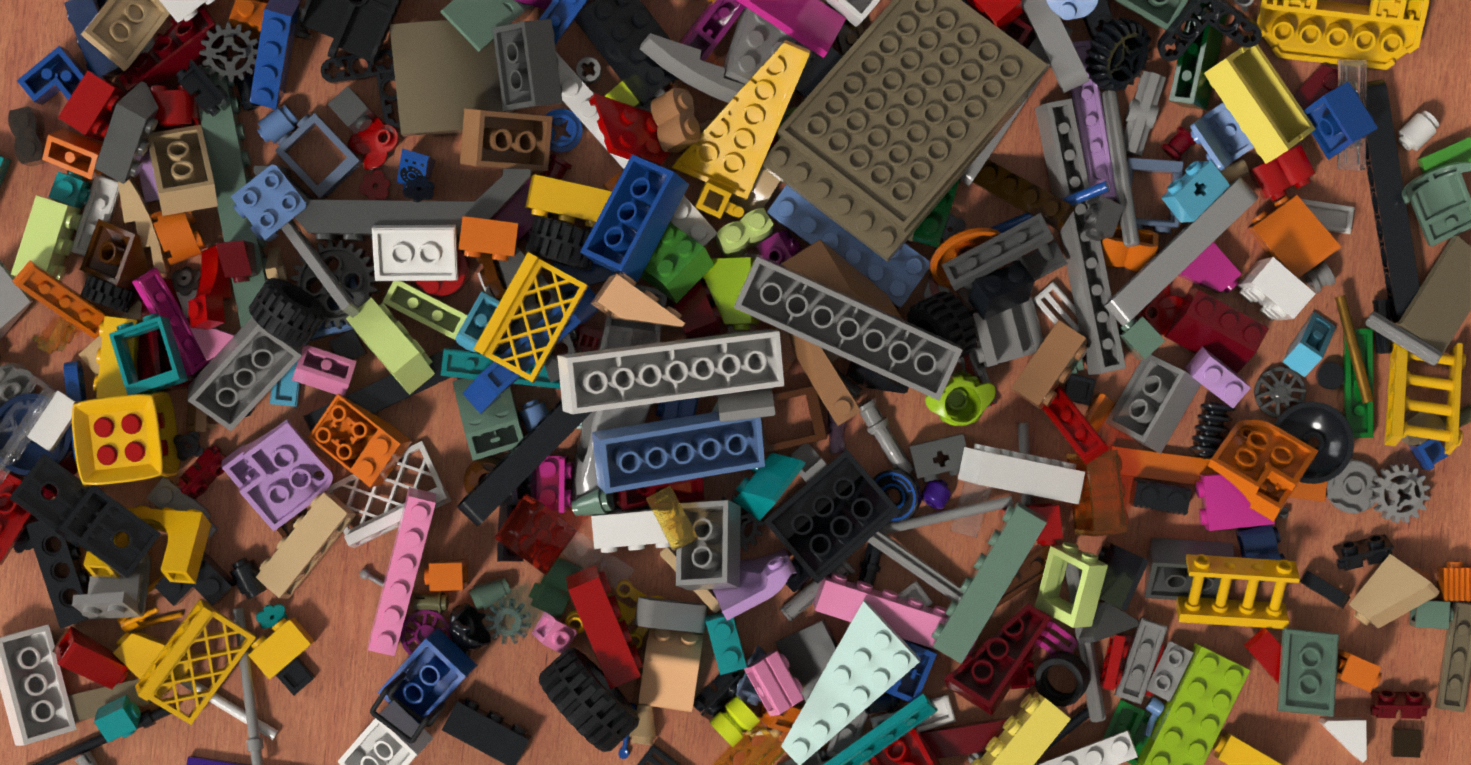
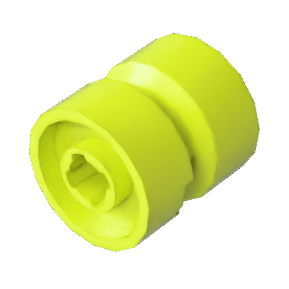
M737 696L726 705L725 713L719 712L709 721L713 728L732 747L744 737V730L750 731L760 722L758 717Z

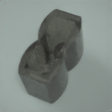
M29 106L10 110L8 123L11 132L16 137L14 148L20 163L30 167L48 163L42 160L47 140L43 136L45 126L40 112Z

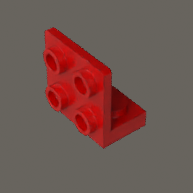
M1118 633L1109 637L1100 676V686L1102 688L1114 691V688L1116 689L1117 685L1120 684L1122 670L1133 636ZM1163 643L1161 645L1151 677L1162 657L1164 649ZM1146 690L1145 695L1153 696V693Z

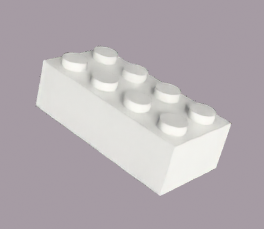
M975 444L974 449L964 447L958 479L978 485L1079 504L1085 472L1076 470L1077 464Z

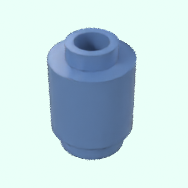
M283 105L281 108L277 107L276 110L271 111L258 122L260 128L257 132L267 143L272 141L276 144L284 135L295 128L294 125L299 120L287 105Z
M537 399L523 404L524 410L519 412L527 433L548 413L545 402L539 404Z

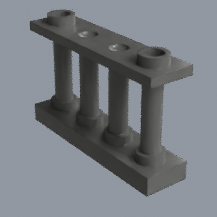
M1039 213L942 264V267L955 291L964 287V289L958 292L969 314H973L976 310L968 300L974 280L993 273L998 268L1012 261L1013 263L1020 261L1036 281L1068 263L1056 240L1047 244L1054 240V237L1042 214ZM1036 248H1038V250H1036V251L1030 253L1029 255L1023 257V255H1025V254H1027V253H1029V252L1035 250Z

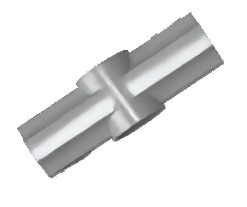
M1143 71L1135 97L1132 98L1125 117L1127 123L1123 136L1127 154L1142 156L1149 130L1153 128L1159 110L1157 105L1166 77L1147 71Z

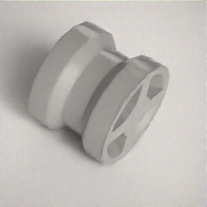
M1325 261L1320 262L1303 275L1309 288L1315 294L1321 292L1322 287L1326 285L1332 286L1336 283L1334 275Z

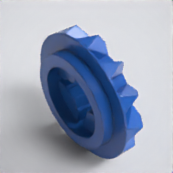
M555 109L545 115L553 116L552 124L561 127L568 121L565 130L571 136L569 138L561 135L560 138L554 141L557 132L552 127L550 150L559 153L567 152L580 143L583 134L582 124L573 112L566 109Z

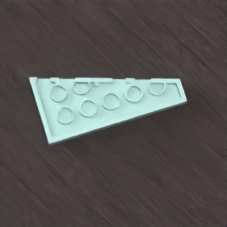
M865 598L781 745L798 765L803 764L921 660Z

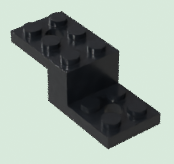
M44 453L9 497L10 500L76 547H83L126 579L129 578L161 535L160 532L95 485L84 486L79 478ZM51 484L56 488L57 495L53 500L43 498L41 489L44 485ZM118 532H124L129 538V542L124 548H119L114 544V536Z

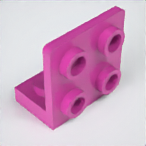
M548 456L536 468L537 505H535L534 510L565 513L568 507H571L573 500L571 498V489H568V479H571L573 476V462H568V456Z

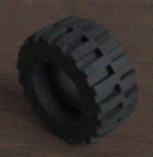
M575 647L567 648L540 673L539 684L550 701L563 714L566 720L598 750L602 752L612 751L638 727L640 719L626 697L617 687L610 689L602 670Z

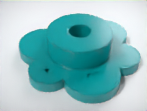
M282 604L266 605L263 608L264 611H260L256 615V620L263 629L269 627L272 629L283 618L287 619L285 607Z

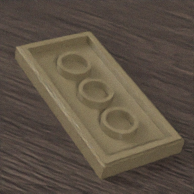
M1453 236L1397 323L1404 330L1442 352V355L1471 310V246L1459 236Z

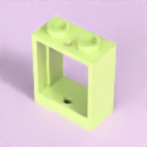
M1063 542L1062 545L1050 546L1035 607L1072 628L1090 627L1093 624L1108 565L1098 560L1097 555L1078 550V545ZM1068 562L1083 570L1074 605L1059 597Z

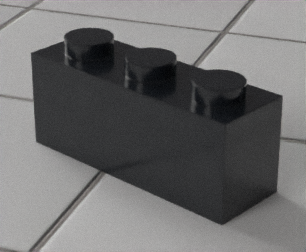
M466 697L463 700L459 698L442 731L505 765H516L531 738L527 734L528 730L516 723L513 726L503 721L504 717L495 711L490 710L489 713L479 708L480 704L473 699Z

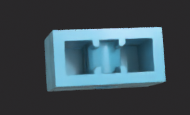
M1211 160L1191 163L1185 169L1186 174L1181 179H1176L1167 187L1168 191L1161 197L1180 223L1194 222L1231 186Z

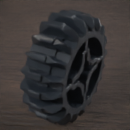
M1122 17L1118 20L1111 19L1109 24H1103L1102 31H1096V38L1094 41H1090L1092 43L1091 48L1086 51L1089 57L1084 62L1088 65L1086 72L1089 74V79L1097 84L1098 87L1115 92L1119 89L1125 90L1127 85H1133L1136 77L1141 78L1140 72L1146 68L1145 63L1150 59L1148 52L1152 49L1149 45L1152 38L1148 36V30L1139 25V22Z

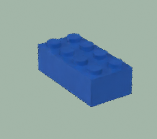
M631 155L580 253L596 264L620 275L626 274L638 282L689 184L675 172Z

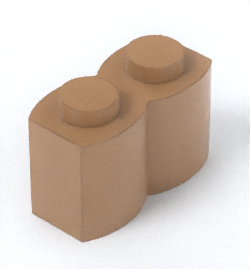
M673 88L651 101L652 116L658 126V140L664 152L678 153L700 141V125L694 116L693 98L687 89Z

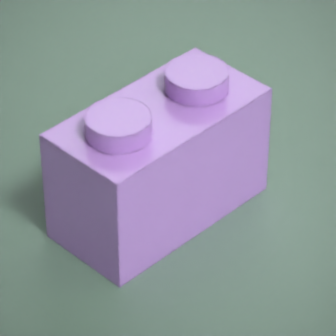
M1203 346L1185 366L1186 370L1195 380L1232 408L1237 405L1251 388L1243 377Z

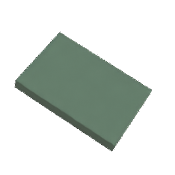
M1289 628L1282 629L1277 711L1327 717L1334 716L1339 634Z

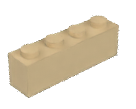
M323 492V494L317 495L310 504L311 509L307 514L302 515L296 520L293 525L295 529L291 534L284 537L277 544L276 549L278 550L275 554L261 564L259 568L261 571L256 578L278 598L289 599L357 515L334 494Z

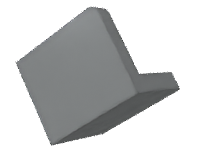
M808 443L801 445L789 456L806 463L798 473L806 483L828 466Z

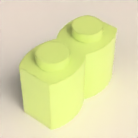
M764 208L752 210L744 215L740 221L731 222L723 226L716 234V246L723 258H739L749 248H755L756 245L772 236L773 222Z

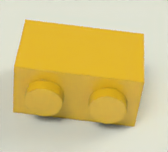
M295 617L288 621L283 618L272 627L274 633L266 639L263 635L251 645L254 650L248 656L269 680L275 677L315 642Z

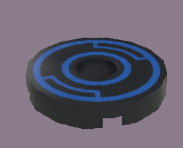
M888 469L878 473L873 478L888 497L891 489L897 490L900 494V501L893 503L901 512L889 523L906 521L918 511L921 504L920 487L910 473L902 469Z

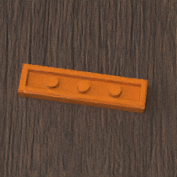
M31 260L12 280L17 287L94 339L99 336V327L101 321H104V316H110Z

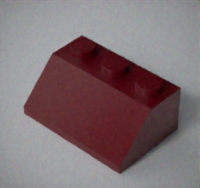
M1189 289L1164 337L1195 354L1203 346L1238 373L1255 355L1269 328L1199 289Z

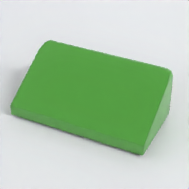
M1471 136L1417 159L1422 174L1449 163L1471 162Z

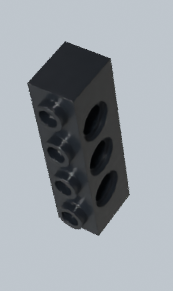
M41 521L26 524L60 629L88 620V617L83 616L79 610L72 606V602L68 598V591L71 588L75 589L78 595L88 594L90 578L86 569H82L79 560L82 558L80 548L71 544ZM54 536L61 541L59 551H55L51 547V540ZM62 562L66 563L70 568V573L67 577L61 575L59 571Z

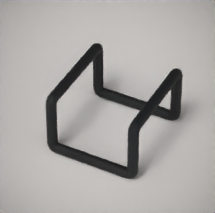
M401 672L382 690L371 707L370 714L398 736L412 744L417 740L425 726L431 727L446 703L442 701L425 718L420 716L393 696L406 677V673ZM387 693L391 701L394 700L402 709L421 723L412 737H409L376 712Z

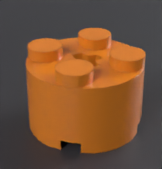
M160 210L151 214L154 220H158L153 224L164 252L167 251L169 256L172 255L171 258H168L170 265L203 254L202 249L207 248L199 230H194L193 224L197 223L193 211L162 216V211Z

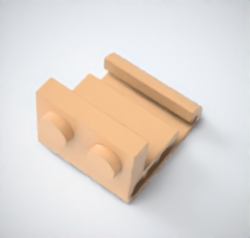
M649 629L638 704L692 712L704 635L666 629Z

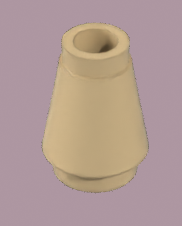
M637 705L636 713L640 720L638 727L629 734L632 737L631 743L653 745V738H656L653 706Z

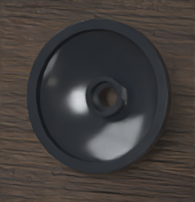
M1321 402L1299 403L1287 409L1274 424L1308 445L1312 437H1316L1319 440V445L1315 448L1318 450V453L1299 482L1318 484L1329 481L1344 471L1354 452L1352 428L1345 416L1328 404Z

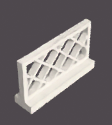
M423 441L408 447L401 457H404L403 462H397L396 465L401 467L396 481L386 478L385 481L394 484L389 499L375 495L378 486H374L371 493L358 489L361 480L354 474L330 485L326 493L334 494L333 491L342 487L351 489L352 491L346 506L353 511L363 514L358 526L351 529L347 526L343 531L345 534L344 538L349 547L356 548L398 528L405 504L393 501L398 486L407 489L409 487L418 489L423 474L433 477L437 486L428 491L436 494L434 510L452 501L443 486ZM420 450L424 458L420 469L406 465L410 454ZM426 465L428 466L430 473L424 471ZM405 468L419 472L413 487L400 483ZM355 481L353 487L348 485ZM356 491L370 496L364 511L351 507ZM374 498L387 502L384 513L378 516L369 513ZM392 504L397 505V507L390 510ZM367 516L373 517L372 519L366 521Z

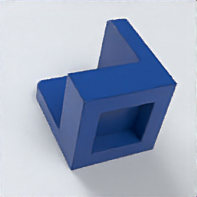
M1428 439L1421 445L1409 446L1423 470L1435 468L1434 464L1448 457V454H1444L1445 449L1439 440Z

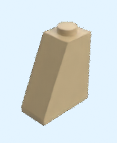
M1389 554L1349 605L1356 612L1354 617L1365 626L1371 623L1379 629L1433 599L1440 591L1429 580Z

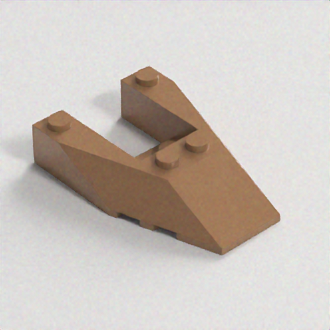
M821 239L781 263L790 269L902 319L889 296L884 291L878 288ZM789 333L795 356L837 426L860 413V405L833 364V361L841 356Z

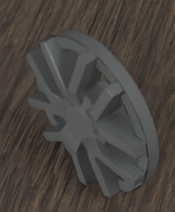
M1274 367L1266 370L1259 376L1254 387V397L1258 407L1265 414L1276 418L1283 414H1280V403H1284L1287 410L1290 408L1289 401L1298 404L1303 403L1307 393L1305 384L1299 374L1286 367ZM1283 371L1279 380L1272 372ZM1287 373H1290L1293 377L1287 384L1284 380ZM1268 375L1274 381L1271 386L1264 380ZM1296 379L1300 385V389L1291 388ZM1262 383L1268 391L1259 394L1260 384ZM1293 391L1301 392L1300 400L1291 397ZM1269 395L1271 400L1262 404L1260 398ZM1274 403L1275 413L1271 412L1266 407Z

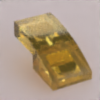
M671 486L646 498L673 551L698 539Z

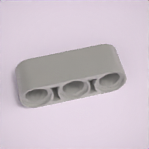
M638 597L634 625L647 628L704 633L708 606L696 602Z

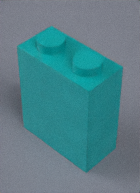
M722 611L707 615L706 625L720 675L747 668V659L735 617L727 621Z

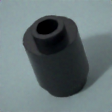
M247 557L232 564L234 569L230 571V574L241 595L245 594L247 600L267 590L265 585L256 578L260 570L254 559L248 561Z

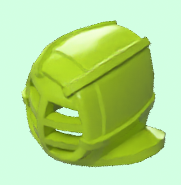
M960 370L958 373L951 374L940 400L926 395L925 402L929 410L938 414L943 422L953 426H967L977 422L981 415H983L984 410L993 401L995 386L990 382L979 383L976 376Z

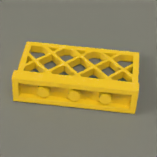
M528 252L473 350L534 383L586 292L588 285ZM542 268L552 272L553 284L539 287L537 277ZM557 275L565 280L558 282ZM572 283L579 287L574 298L563 300L560 286ZM533 284H535L536 289L530 290ZM556 287L560 302L545 306L541 292ZM537 293L541 307L526 312L524 306L525 298L528 295ZM570 303L566 311L565 305ZM561 306L563 312L562 320L550 325L546 310ZM520 307H521L522 313L517 314L518 311H519V309H520ZM542 312L546 326L531 330L527 316ZM523 317L527 332L512 336L510 329L512 321ZM556 328L554 334H552L551 329ZM548 331L549 343L546 347L536 349L533 334ZM506 332H507L508 337L503 339V337L505 336V334H506ZM529 336L532 351L518 355L514 340ZM510 341L513 352L512 357L501 359L494 355L500 344ZM543 352L542 355H541V357H540V359H539L538 353ZM534 355L536 366L530 375L522 371L519 359ZM515 360L516 367L508 362Z
M200 598L135 685L137 694L146 701L149 699L192 725L253 643L256 636L211 608L209 603ZM214 617L222 622L223 631L207 634L206 625ZM226 625L232 629L226 630ZM239 633L246 637L241 646L229 648L228 635ZM224 636L226 649L210 652L208 640ZM205 640L207 653L191 656V645ZM227 654L228 663L226 666L213 670L211 658ZM208 658L210 671L194 674L192 662ZM188 663L190 675L174 678V668L179 664ZM211 676L212 685L209 689L197 692L195 680ZM191 681L193 693L177 696L176 684ZM172 685L174 697L161 699L155 695L160 687ZM194 698L196 706L189 715L180 710L179 701Z

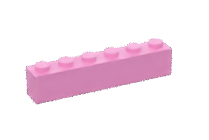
M410 487L408 489L369 636V651L391 656L396 654L436 504L435 493Z
M832 572L831 575L826 576L820 582L813 601L815 611L851 622L865 598L902 639L933 648L934 638L931 635L938 623L944 624L948 618V615L945 614L947 609L944 607L934 606V608L924 606V602L919 599L909 597L906 600L898 597L899 594L888 589H883V592L872 589L873 586L863 581H857L856 584L847 581V577ZM976 641L974 642L965 659L968 656L972 655Z

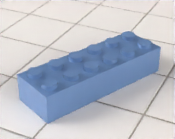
M787 185L767 211L769 217L807 244L812 245L821 239L878 288L884 291L894 306L899 309L930 268V261L905 243L893 258L887 262Z
M719 411L592 432L597 486L605 494L765 467L761 417L720 422Z

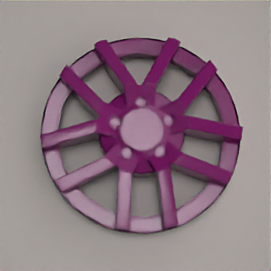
M420 610L411 614L404 621L400 635L405 651L411 655L417 647L412 651L408 644L416 640L420 645L425 638L437 629L435 626L438 618L445 625V627L438 628L441 631L447 630V637L451 639L449 623L444 616L433 610ZM424 614L423 623L421 624L414 617ZM428 614L435 616L432 625L427 624ZM410 621L418 626L416 631L407 627ZM405 631L414 635L407 642L405 640Z

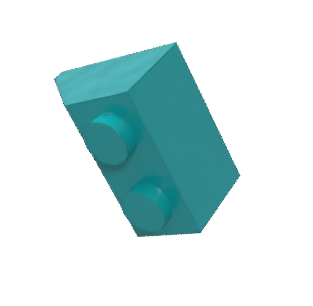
M771 453L765 459V467L751 469L754 475L750 479L745 477L738 485L736 490L740 493L734 501L760 521L776 504L806 463L800 459Z

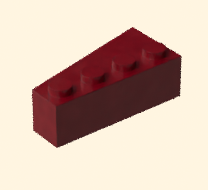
M1028 603L1004 624L1001 630L992 638L987 639L983 646L973 655L968 656L955 671L950 672L944 678L946 687L992 716L1052 628V618Z

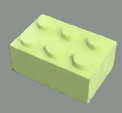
M36 195L11 275L17 276L31 260L62 281L66 271V267L63 266L66 256L71 254L74 243L72 236L74 230H78L82 218L80 214L81 208Z
M370 298L359 307L360 313L354 318L351 316L346 318L363 342L409 395L435 374L429 366L432 360L420 344L408 334L409 332L393 317V314L383 302L378 305Z

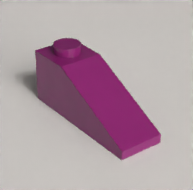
M713 0L678 43L700 49V60L706 61L745 6L736 0Z

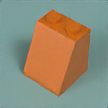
M1288 195L1283 196L1274 203L1276 207L1268 214L1264 210L1251 220L1254 224L1248 228L1269 258L1274 257L1297 278H1300L1341 248L1339 243L1298 195L1290 198Z

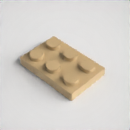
M108 0L81 35L125 71L170 13L159 0Z

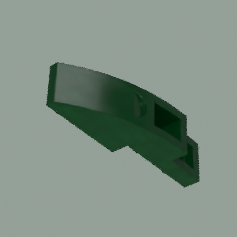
M961 177L915 230L912 238L913 241L939 247Z

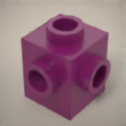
M788 229L777 232L756 245L762 256L779 264L801 251L799 242L790 235Z

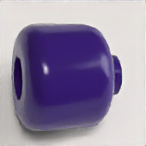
M940 479L939 481L932 480L923 489L921 499L930 507L941 510L945 507L952 494L945 481Z

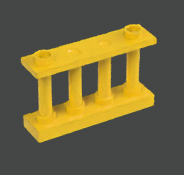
M1392 341V353H1390L1385 445L1396 446L1406 436L1445 441L1444 454L1450 455L1457 446L1461 445L1463 437L1462 430H1459L1461 376L1466 364V354H1463V343H1457L1449 354L1443 353L1438 361V364L1449 365L1448 379L1411 374L1407 370V362L1410 359L1424 360ZM1408 385L1448 390L1447 405L1409 399V396H1406V387ZM1407 410L1444 415L1446 416V430L1408 425L1404 421V414Z
M1186 554L1188 574L1193 576L1189 597L1177 596L1175 605L1179 622L1276 629L1288 628L1289 617L1286 604L1282 603L1286 583H1299L1300 581L1296 561ZM1205 577L1221 578L1216 599L1200 598ZM1232 579L1248 580L1243 600L1227 599ZM1259 581L1275 582L1270 602L1255 601Z

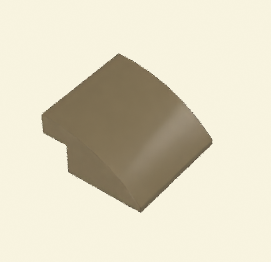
M448 20L389 24L402 136L432 134L436 137L462 134L464 108L514 113V110H503L494 42L478 52Z

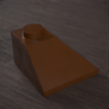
M98 219L80 270L115 286L137 291L132 281L146 273L149 267L140 236Z

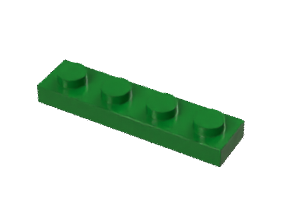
M1355 329L1373 397V329ZM1343 331V370L1345 373L1343 382L1344 416L1352 428L1354 438H1373V401L1362 403Z

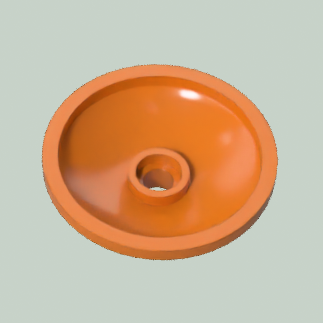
M975 227L962 230L947 238L932 256L930 272L933 279L945 288L954 289L942 264L998 236L1001 232L992 228Z

